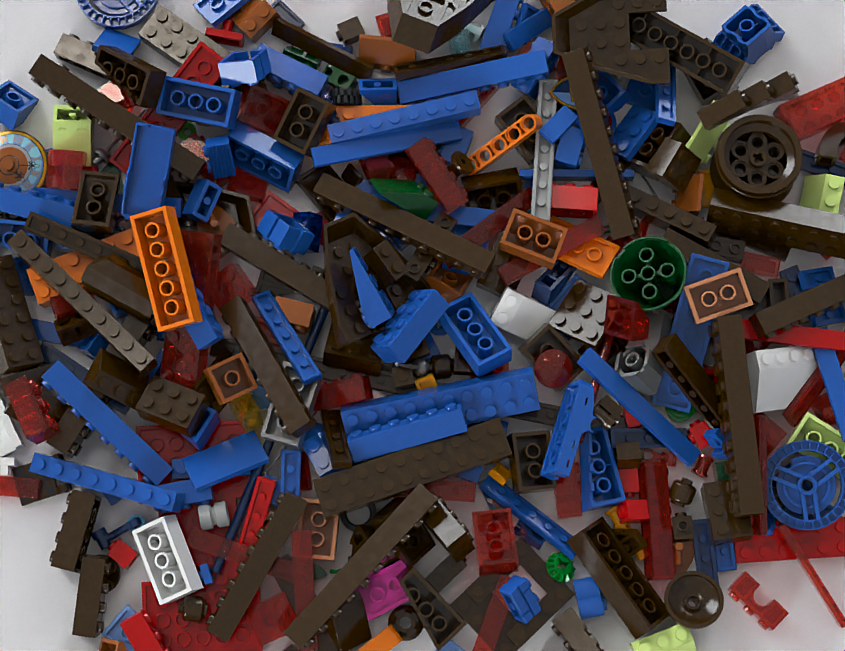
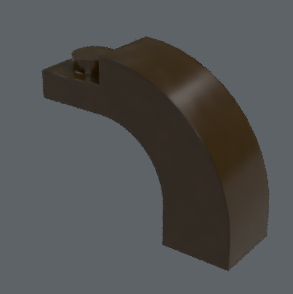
M845 122L838 123L825 132L816 148L814 164L828 167L834 166L838 159V147L845 145Z

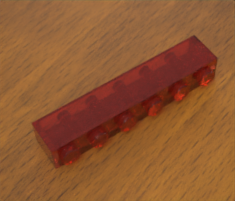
M666 461L642 462L640 468H638L639 500L647 499L650 519L641 523V534L648 546L643 548L644 575L648 581L671 580L676 574V567L674 565L675 549L672 541L673 527L671 526L672 510L669 501L670 488L668 487L669 470Z

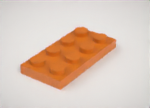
M552 215L550 218L551 223L568 229L557 259L603 280L615 256L618 255L620 246Z

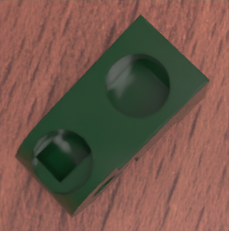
M326 65L322 72L328 75L330 86H333V88L340 89L344 87V89H353L358 85L355 76L332 65Z

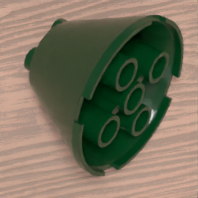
M646 236L635 239L626 244L617 257L615 256L610 269V284L620 302L633 310L649 312L662 309L672 303L685 286L687 279L686 260L680 249L665 238Z

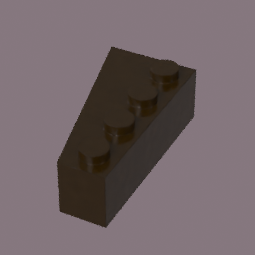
M99 45L94 63L107 76L112 77L115 83L122 87L130 98L135 99L139 107L156 109L167 72L117 47Z
M410 563L396 578L431 641L439 651L467 623Z
M572 607L551 621L553 623L552 630L557 636L561 635L564 638L565 642L563 644L568 651H604L599 647L600 644L596 638L587 631L588 628Z

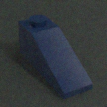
M557 259L552 270L547 269L535 281L531 297L548 306L558 296L577 268Z

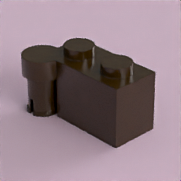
M605 395L594 406L593 416L598 417L595 419L608 431L611 426L614 427L622 420L624 409L608 395Z

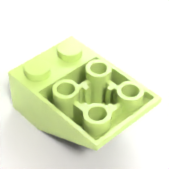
M54 105L53 166L91 167L95 118L92 120L82 115L81 109L78 107L73 109L68 105Z

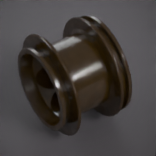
M759 114L738 119L722 133L711 158L710 176L713 186L737 192L750 198H766L782 202L790 193L801 171L802 148L795 132L786 123L775 117ZM735 151H742L744 155L739 156ZM739 168L744 173L738 174L736 173L735 169ZM773 170L777 175H770L768 171ZM756 178L760 183L755 184L751 179Z

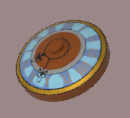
M7 130L0 132V181L4 182V186L17 185L22 187L21 190L24 191L34 190V187H45L50 173V161L43 145L35 137L23 131Z

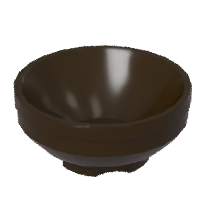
M410 605L396 607L388 618V626L390 624L393 625L403 638L402 641L413 640L422 632L423 624L414 608ZM403 617H409L412 621L411 626L407 629L400 626V619Z

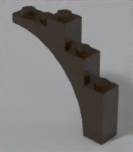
M785 71L767 82L761 80L743 91L737 89L697 111V114L704 128L710 131L733 118L762 106L779 101H794L798 99L799 95L797 92L800 90L797 84H799V81L794 73L791 74Z

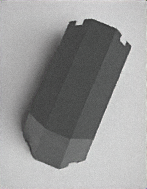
M636 310L634 312L625 352H620L616 357L614 369L642 396L655 395L662 377L663 367L652 354V351L662 337L670 335L672 320L661 311L658 314L653 313V311L643 312Z

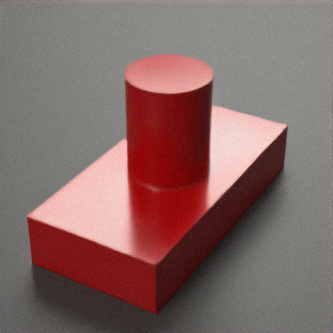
M224 20L221 30L206 28L205 35L217 44L239 48L244 47V35L232 32L234 26L232 20Z

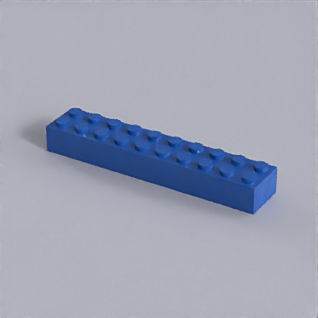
M532 366L342 405L341 416L348 439V435L353 431H366L371 426L378 424L380 426L387 425L389 421L395 419L401 421L407 419L412 414H418L419 416L426 414V411L430 409H443L451 403L461 404L467 424L540 410L541 408Z

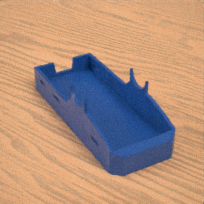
M136 122L129 167L123 188L121 214L125 219L130 220L129 216L164 206L177 129Z
M580 379L569 383L566 387L540 476L553 481L559 479L557 476L569 477L581 434L586 431L593 432L590 427L591 421L594 418H598L593 416L594 388L591 383Z

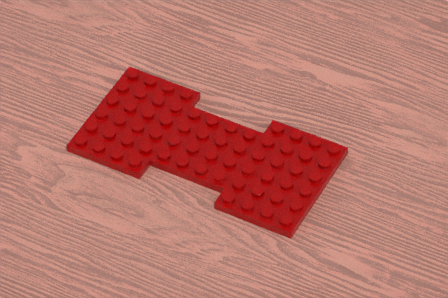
M253 420L220 421L202 450L252 431ZM161 425L136 426V434L171 467L172 459H182L200 452L180 433ZM138 470V480L146 482L142 478L144 474L140 470ZM171 471L158 485L189 479L173 480ZM250 475L235 476L212 486L215 500L210 501V505L213 507L216 502L226 501L230 523L237 509V498L242 497ZM199 504L191 505V508L187 510H180V513L160 514L159 511V518L167 515H176L197 572L200 571V565L206 563L212 569L229 526L219 528L217 525H214L213 529L202 531L198 514ZM238 532L221 573L212 572L215 583L205 585L202 582L204 588L189 594L191 596L203 597L205 602L208 603L206 618H202L201 622L184 621L182 613H178L180 601L184 602L185 597L160 605L152 583L141 582L142 610L144 613L148 612L153 621L151 626L155 630L158 629L163 638L161 643L164 647L167 646L170 651H263L260 587L228 642L207 631L208 624H206L208 616L210 613H215L218 608L215 606L221 595L225 596L228 591L225 588L231 578L234 579L238 573L236 572V568L240 563L239 552L236 551L239 542Z

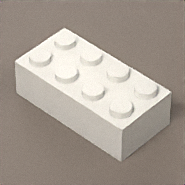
M175 514L162 516L132 531L160 605L174 602L204 588Z

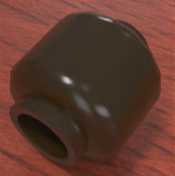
M449 354L431 356L430 362H428L430 367L428 374L433 373L436 380L451 378L452 373H454V358H451Z
M684 477L681 480H674L668 492V497L671 499L670 502L683 508L685 505H690L697 491L692 485L693 481Z
M187 595L184 598V602L180 601L178 613H182L184 621L199 623L202 621V618H206L208 603L205 602L203 597Z

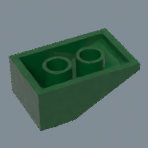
M370 179L371 184L383 197L424 220H427L438 204L434 198L435 194L428 190L429 187L420 181L416 183L413 180Z

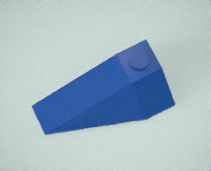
M356 247L350 249V256L363 313L361 317L364 323L370 325L372 329L392 318L395 309L384 290H378L376 278L374 275L367 273L369 270L367 264Z

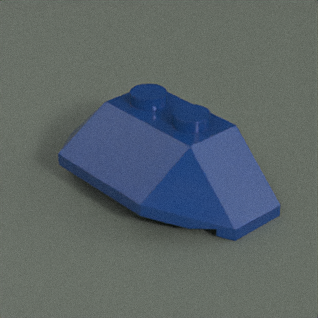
M316 423L317 425L306 432L302 446L318 475L323 477L346 469H332L323 426L321 423ZM351 455L352 466H354L355 463H354L353 458H352V455Z

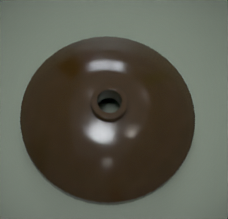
M686 571L676 575L668 583L664 593V604L669 616L677 624L689 629H702L712 625L719 618L724 606V596L718 583L709 575L699 571ZM688 602H694L695 606L691 607Z

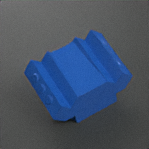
M751 4L749 7L744 5L721 25L722 30L716 35L713 44L748 64H755L763 54L772 50L775 42H781L785 31L758 4Z

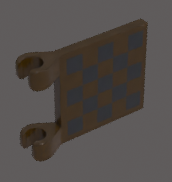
M57 453L52 455L54 457L64 459L62 454ZM31 463L12 469L22 506L72 491L71 484L64 483L57 486L54 478L30 472Z

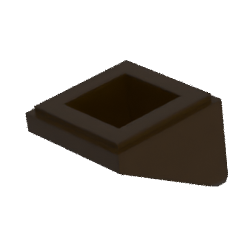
M349 163L341 174V178L346 183L356 187L363 182V177Z

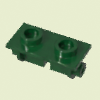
M287 46L283 50V54L315 70L321 65L322 60L309 53L304 57L302 56L304 51L294 46Z

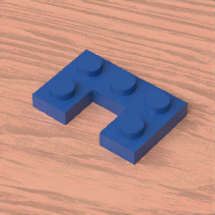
M832 266L803 270L797 273L802 291H807L835 278ZM843 302L841 307L833 311L830 308L826 309V313L817 318L814 315L810 316L812 328L844 323L845 309Z

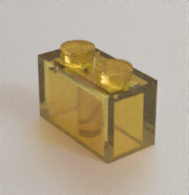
M249 393L228 402L230 410L246 433L264 425L260 408Z

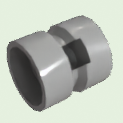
M226 501L216 502L213 507L210 504L198 506L202 531L213 529L214 525H217L219 528L230 526Z

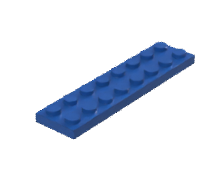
M691 253L685 286L727 272L730 263ZM682 290L670 335L676 333L702 367L710 339L708 327L715 318L695 324L684 290ZM663 368L657 392L653 395L651 403L690 413L692 404Z

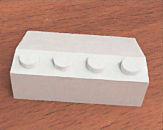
M794 346L758 350L746 354L753 414L812 405L816 366L812 348Z

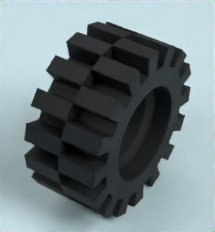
M334 88V90L328 91V102L336 106L362 105V95L355 88Z

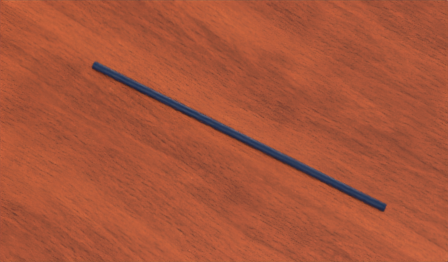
M321 306L304 345L310 356L329 312ZM265 439L262 447L269 457L275 442ZM265 464L252 470L211 569L212 572L220 574L251 501L258 475L261 476Z

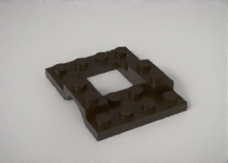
M520 537L450 605L493 651H517L575 593L564 582H558L548 574L546 563ZM519 566L547 593L538 602L541 611L525 624L515 620L511 611L492 592Z

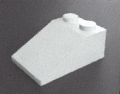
M506 286L490 319L496 326L527 340L544 323H549L556 311Z

